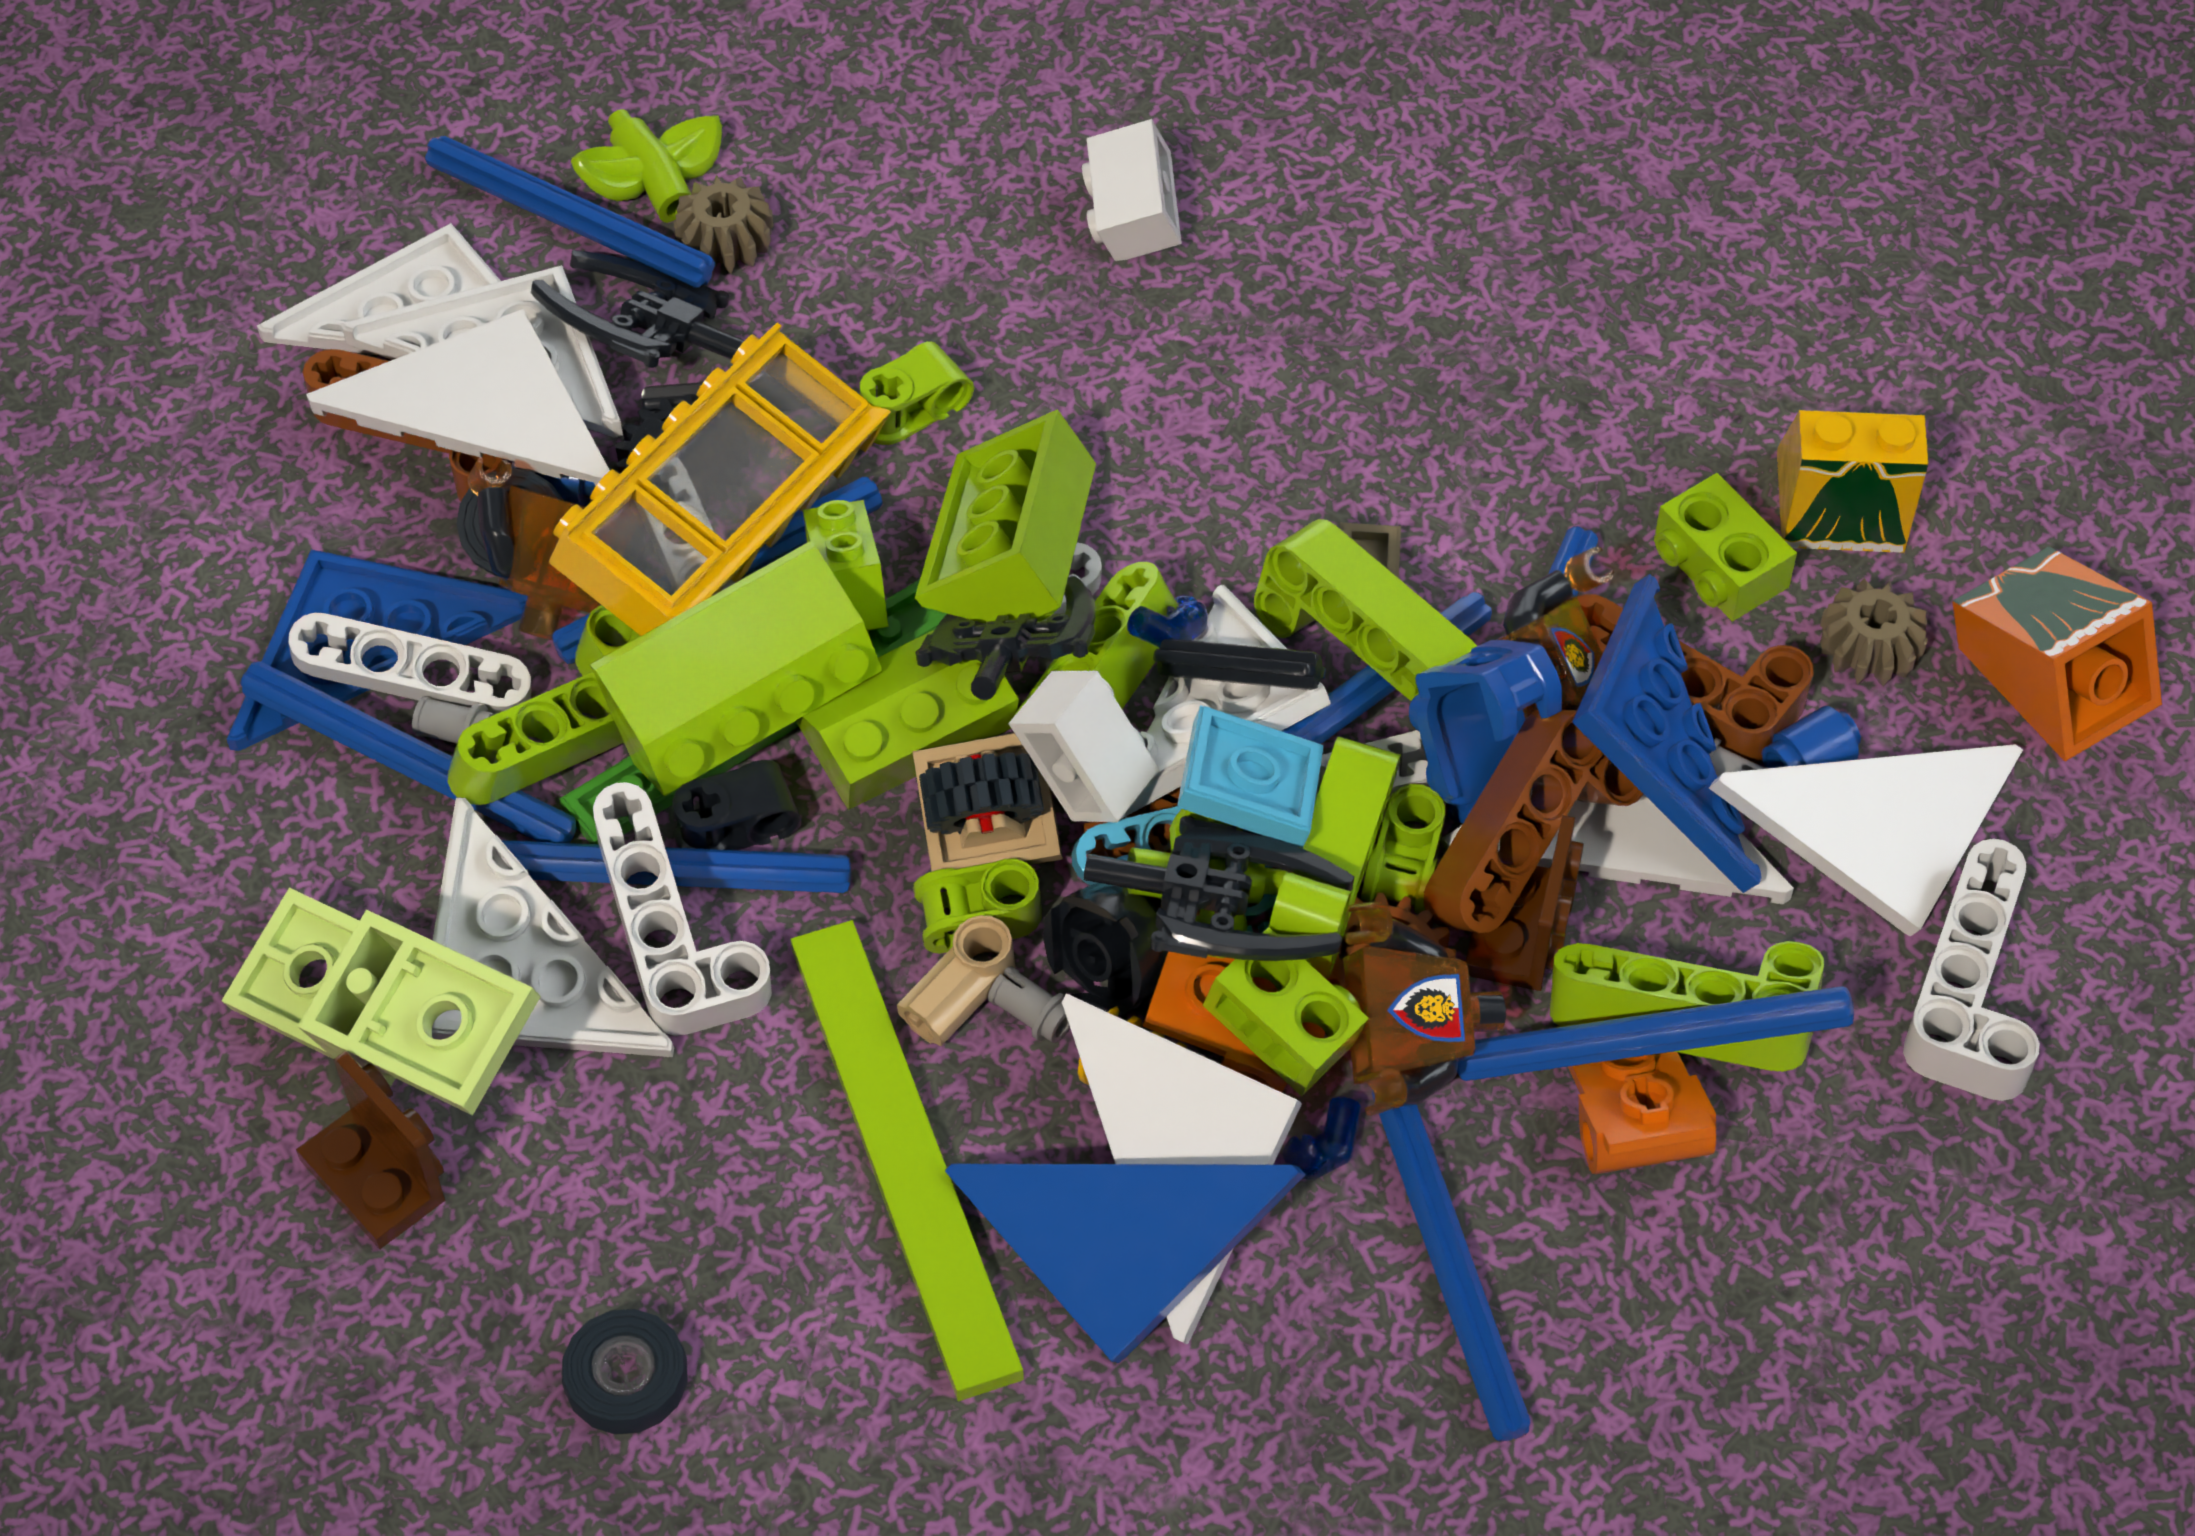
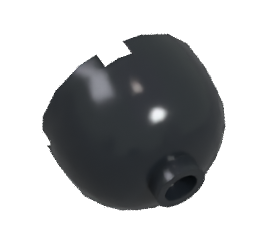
M1096 883L1064 897L1059 905L1050 909L1045 917L1043 933L1047 960L1054 975L1064 970L1066 974L1088 992L1071 994L1073 997L1106 1012L1118 1006L1119 1017L1146 1003L1153 996L1168 951L1156 952L1150 946L1152 933L1159 931L1155 925L1159 908L1149 896L1129 894L1127 888ZM1108 979V987L1094 985V981L1103 982Z

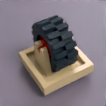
M1015 733L913 751L931 871L948 868L960 869L993 863L1002 859H1018L1029 865L1063 859L1052 790Z

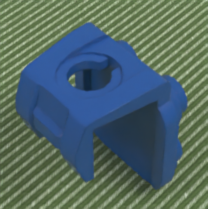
M1490 640L1473 648L1468 654L1444 665L1434 666L1416 675L1415 679L1419 694L1410 703L1409 718L1412 726L1420 732L1428 761L1426 779L1429 787L1437 792L1446 803L1454 806L1466 805L1478 800L1526 720L1523 708L1536 703L1541 719L1549 718L1562 711L1561 682L1543 646L1510 640Z

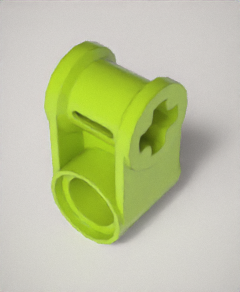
M928 341L918 344L899 358L870 370L860 381V395L872 406L891 411L874 443L879 445H893L901 442L937 420L948 418L947 412L951 409H954L956 412L963 409L969 403L974 392L973 381L938 344Z
M1410 784L1400 787L1392 794L1388 801L1378 842L1374 844L1370 855L1361 900L1371 902L1377 893H1384L1387 900L1399 903L1406 896L1411 898V906H1413L1416 914L1425 910L1423 904L1424 891L1429 879L1437 868V855L1445 819L1443 799L1430 787L1421 784ZM1407 821H1416L1423 824L1425 827L1421 829H1412L1405 826L1403 823Z
M1002 859L993 863L960 869H939L926 873L914 882V897L923 904L927 925L922 934L923 945L926 950L932 953H947L953 947L954 933L959 925L972 917L983 915L1001 920L1009 928L1012 939L1029 935L1038 927L1042 919L1039 879L1035 870L1028 863L1018 859ZM942 888L947 890L946 892H940ZM1008 895L1024 897L1021 902L1016 904L998 902L1002 897ZM944 908L950 909L949 915L944 913Z

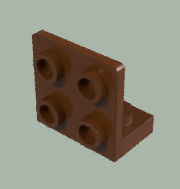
M1562 815L1551 868L1542 866L1535 868L1502 924L1489 933L1472 932L1463 975L1541 991L1545 970H1553L1554 956L1559 949L1564 947L1567 923L1571 915L1578 881L1577 877L1584 843L1572 841L1575 817Z
M344 1051L334 1058V1062L350 1110L298 1147L296 1152L304 1166L379 1249H382L446 1201L438 1178L444 1173V1168L428 1146L435 1139L422 1117L410 1107L402 1113L390 1100L393 1096V1091L379 1070L370 1063L361 1068Z

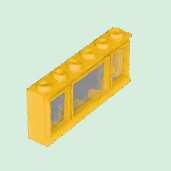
M778 322L760 339L753 334L750 335L731 359L733 365L726 372L720 367L713 370L700 386L696 394L699 398L692 405L685 400L680 402L663 423L661 429L664 432L657 439L653 438L650 434L646 435L629 455L626 464L629 466L621 474L611 469L592 491L590 499L593 501L584 509L577 504L572 506L553 531V534L559 540L548 563L640 636L719 593L730 579L734 583L738 582L750 568L760 548L764 544L771 548L780 539L793 515L798 510L803 512L804 509H809L814 504L827 480L832 475L837 479L840 478L850 466L859 448L866 452L872 446L891 413L888 409L872 406L865 398L780 332L782 325Z

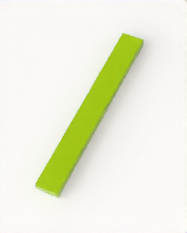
M853 920L791 938L794 958L957 1401L959 1402L1023 1381L1024 1373L952 1180L945 1172L947 1167Z

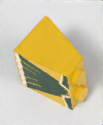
M1799 410L1777 449L1781 537L1792 548L1905 553L1928 468L1925 415Z

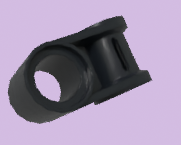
M772 760L753 761L735 770L704 779L691 780L683 784L675 792L672 801L674 817L678 821L675 829V840L678 848L741 850L754 845L763 846L772 843L770 837L777 835L779 840L790 837L801 824V817L778 763ZM697 796L699 797V809L694 810L693 799ZM707 831H711L712 834L711 844H707L706 841Z

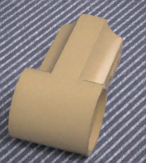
M983 915L969 918L959 925L954 933L953 947L897 1004L899 1015L906 1021L911 1030L930 1044L934 1043L942 1046L988 998L989 991L996 978L1000 974L1005 976L1004 970L1007 967L1013 966L1016 968L1009 928L1001 920ZM984 952L998 955L986 962L972 959L977 954Z

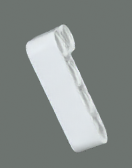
M614 783L604 788L596 797L593 805L597 839L648 1013L652 1021L663 1033L678 1036L744 1019L761 1012L768 1004L772 994L769 960L764 951L753 943L736 941L696 952L651 800L643 789L631 783ZM624 816H628L630 823L633 825L636 840L626 845L620 823L617 820ZM646 871L658 877L654 884L647 888L637 889L630 887L626 883V880L637 872ZM655 930L670 931L676 936L671 944L662 948L650 947L643 942V939ZM736 971L751 972L758 977L753 986L742 990L730 988L724 983L725 979ZM673 989H684L694 995L689 1004L680 1008H671L660 1002L665 993Z
M1988 839L1974 845L1967 856L1904 1042L1903 1054L1907 1064L1924 1077L1989 1099L2004 1101L2013 1099L2023 1092L2039 1055L2040 1043L2036 1033L2027 1024L2018 1019L1981 1007L2026 873L2025 858L2015 845L2005 840ZM1984 879L1997 883L1994 894L1981 891ZM1965 929L1974 930L1982 934V936L1971 934ZM1947 982H1956L1965 988H1956ZM1928 1035H1939L1945 1038L1948 1042L1936 1041L1930 1038ZM1993 1056L2004 1057L2013 1064L2001 1063L1995 1060Z

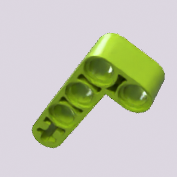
M1317 519L1271 547L1266 555L1254 596V607L1260 622L1274 636L1286 638L1314 620L1318 621L1410 701L1419 694L1415 679L1417 674L1434 666H1441L1470 653L1473 648L1477 647L1468 636L1328 520Z
M1133 563L1118 571L1111 578L1095 601V634L1088 647V654L1085 657L1077 658L1071 653L1054 659L1017 712L1051 671H1098L1101 677L1113 689L1114 698L1121 709L1124 708L1154 665V651L1159 649L1162 640L1172 639L1183 620L1182 611L1158 568L1153 563Z
M599 605L592 610L587 618L575 652V663L582 677L474 723L463 730L458 739L448 770L447 782L452 793L457 798H466L470 804L484 805L492 803L624 743L590 665L639 638L640 635L604 606ZM603 642H608L614 646H609ZM582 713L591 714L595 716L597 719L589 718L583 715ZM528 736L536 737L544 743L535 742L529 739Z
M1340 736L1337 737L1315 800L1311 831L1302 849L1328 860L1353 875L1352 891L1286 872L1276 897L1269 928L1276 934L1300 935L1336 932L1343 940L1395 782L1401 754ZM1338 953L1309 958L1311 966L1323 977L1329 978Z
M1793 941L1776 943L1768 948L1764 954L1759 974L1754 976L1593 944H1571L1559 949L1554 956L1550 1016L1554 1023L1560 1027L1818 990L1822 987L1824 958L1811 945ZM1813 1032L1673 1052L1769 1071L1784 1072L1794 1070L1803 1064Z

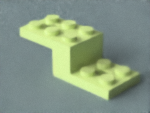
M289 888L221 1001L231 1010L332 1059L346 1051L361 1068L368 1063L374 1065L390 1087L395 1079H398L473 1116L541 996L531 986L367 909L359 921ZM314 960H326L327 970L323 979L312 987H300L299 977L303 968ZM448 1010H459L462 1019L458 1030L449 1038L442 1040L433 1039L432 1026L437 1017Z

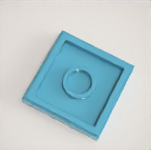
M1200 705L1193 721L1177 807L1303 848L1311 831L1324 745Z

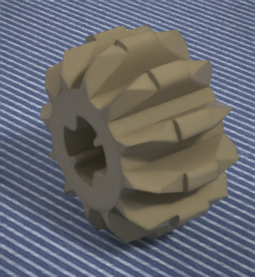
M717 175L712 185L705 186L694 182L691 195L679 197L676 221L674 222L675 236L680 243L711 256L715 261V267L718 263H724L725 268L730 274H732L735 267V261L741 260V262L754 267L757 253L768 252L771 242V228L774 226L772 210L769 209L768 203L765 202L759 186L746 188L741 176L730 184L723 183Z
M1865 578L1857 585L1855 591L1841 587L1839 593L1835 595L1833 603L1828 604V608L1824 609L1820 627H1822L1820 640L1821 654L1834 656L1832 661L1834 673L1852 667L1855 669L1854 676L1857 685L1866 678L1867 673H1874V677L1883 687L1891 679L1892 673L1903 678L1907 677L1908 673L1913 670L1915 661H1918L1919 657L1923 656L1928 641L1925 637L1927 633L1925 631L1927 625L1926 611L1914 608L1913 592L1901 595L1894 594L1890 580L1881 589H1874Z

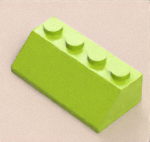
M1058 409L956 455L915 594V599L921 607L984 624L987 621H995L998 615H1008L1009 620H1014L1020 614H1030L1031 618H1036L1040 622L1061 608L1096 462Z
M811 541L590 665L633 764L664 796L883 671L863 619L823 556Z

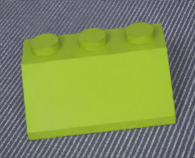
M932 630L878 657L883 671L796 720V723L847 809L850 810L915 778L916 771L913 751L992 738L1012 729L1008 723L1017 712L1019 699L1005 675L995 695L991 699L980 700L971 691V683L982 664L979 660H962L952 666L932 661L927 667L918 666L915 652L921 647L926 636L934 632Z

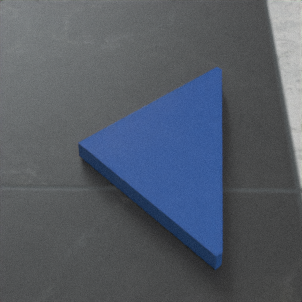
M311 549L261 662L345 702L370 689L313 677L301 672L294 665L288 643L289 632L293 624L302 616L311 613H326L467 645L524 618L527 606L537 608L536 595ZM317 634L314 642H305L308 645L310 655L319 656V652L323 647H330L328 637L325 634ZM352 639L347 640V651L342 650L343 664H351V646L354 642ZM377 645L364 653L362 664L373 672H384L396 664L398 656L393 649ZM246 696L229 732L227 742L230 750L240 751L299 722Z
M1649 574L1634 584L1572 723L1744 893L1760 883L1762 878L1759 866L1754 864L1745 855L1738 835L1745 831V827L1739 810L1709 789L1712 782L1718 778L1710 757V753L1716 750V745L1701 703H1696L1692 706L1681 675V673L1688 669L1673 624H1667L1664 627L1654 599V595L1660 591L1657 579Z
M951 1164L945 1170L949 1177L1112 1362L1116 1363L1124 1360L1306 1175L1300 1167L1294 1165Z

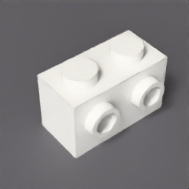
M1149 119L1087 138L1089 162L1082 164V174L1088 193L1093 197L1094 208L1087 211V221L1094 241L1097 244L1103 242L1115 261L1128 260L1182 244L1171 151L1153 120Z
M1051 671L1008 723L1071 821L1118 823L1160 770L1145 747L1142 735L1131 725L1114 698L1113 689L1101 677L1098 671Z

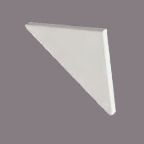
M450 223L257 325L261 339L268 343L320 349H338L377 355L346 344L341 323L500 282L501 280Z
M562 265L341 323L346 344L394 360L523 309L586 427L614 438L623 435L620 418L590 338L553 315L530 293L534 280H544L557 292L576 303Z
M523 309L306 394L314 414L326 416L329 412L355 419L359 426L400 437L404 436V433L435 440L438 447L480 458L483 457V453L514 461L517 468L561 479L563 475L593 482L596 487L599 481L610 471Z
M1220 585L1215 589L1212 595L1215 603L1207 618H1201L1198 621L1189 639L1193 641L1287 649L1225 585ZM1169 677L1153 707L1156 716L1147 732H1140L1145 741V747L1160 770L1122 818L1181 787L1193 721L1200 705L1283 731L1331 704L1324 685L1319 682L1318 688L1314 690H1301Z
M2013 744L1722 773L1716 778L1709 789L1903 933L1912 936L1921 930L2023 749Z
M1644 794L1637 802L1629 806L1581 802L1576 799L1567 815L1575 817L1572 841L1584 843L1579 871L1589 872L1588 877L1640 884L1641 879L1678 884L1680 885L1679 890L1728 897L1732 896V892L1771 898V903L1785 904L1791 900L1794 888L1742 833L1738 836L1744 853L1754 864L1759 866L1762 877L1758 885L1744 893ZM1461 826L1441 839L1440 850L1444 854ZM1559 830L1537 866L1549 868L1552 865ZM1500 840L1498 843V851L1500 849Z
M456 798L433 941L531 986L541 996L513 1045L673 1057L674 1046L669 1037L658 1028L641 1008L640 1003L613 971L596 955L557 905L540 889L529 876L528 871L497 835L495 836L478 816L467 799ZM448 1010L437 1017L432 1026L433 1039L442 1040L449 1038L458 1030L462 1019L459 1010Z
M1066 993L1062 1005L1115 1164H1274L1302 1105L1300 1101ZM1233 1249L1166 1316L1173 1338L1185 1344L1189 1343Z

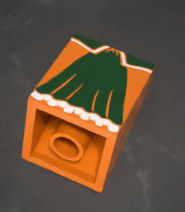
M2049 546L1952 601L1958 648L2064 761L2069 760L2162 705L2152 602Z

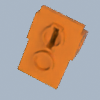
M1168 951L1142 1027L1223 1056L1221 1065L1279 1092H1283L1287 1083L1202 1006L1215 978L1235 959L1210 956L1202 958ZM1261 977L1251 978L1254 984L1261 990L1278 992L1274 984L1269 980ZM1309 1022L1301 1023L1310 1035L1324 1038L1325 1031L1320 1026Z
M1666 1052L1568 1066L1580 1092L1578 1094L1580 1137L1588 1167L1592 1174L1714 1154L1716 1150V1112L1697 1075H1689L1678 1052Z

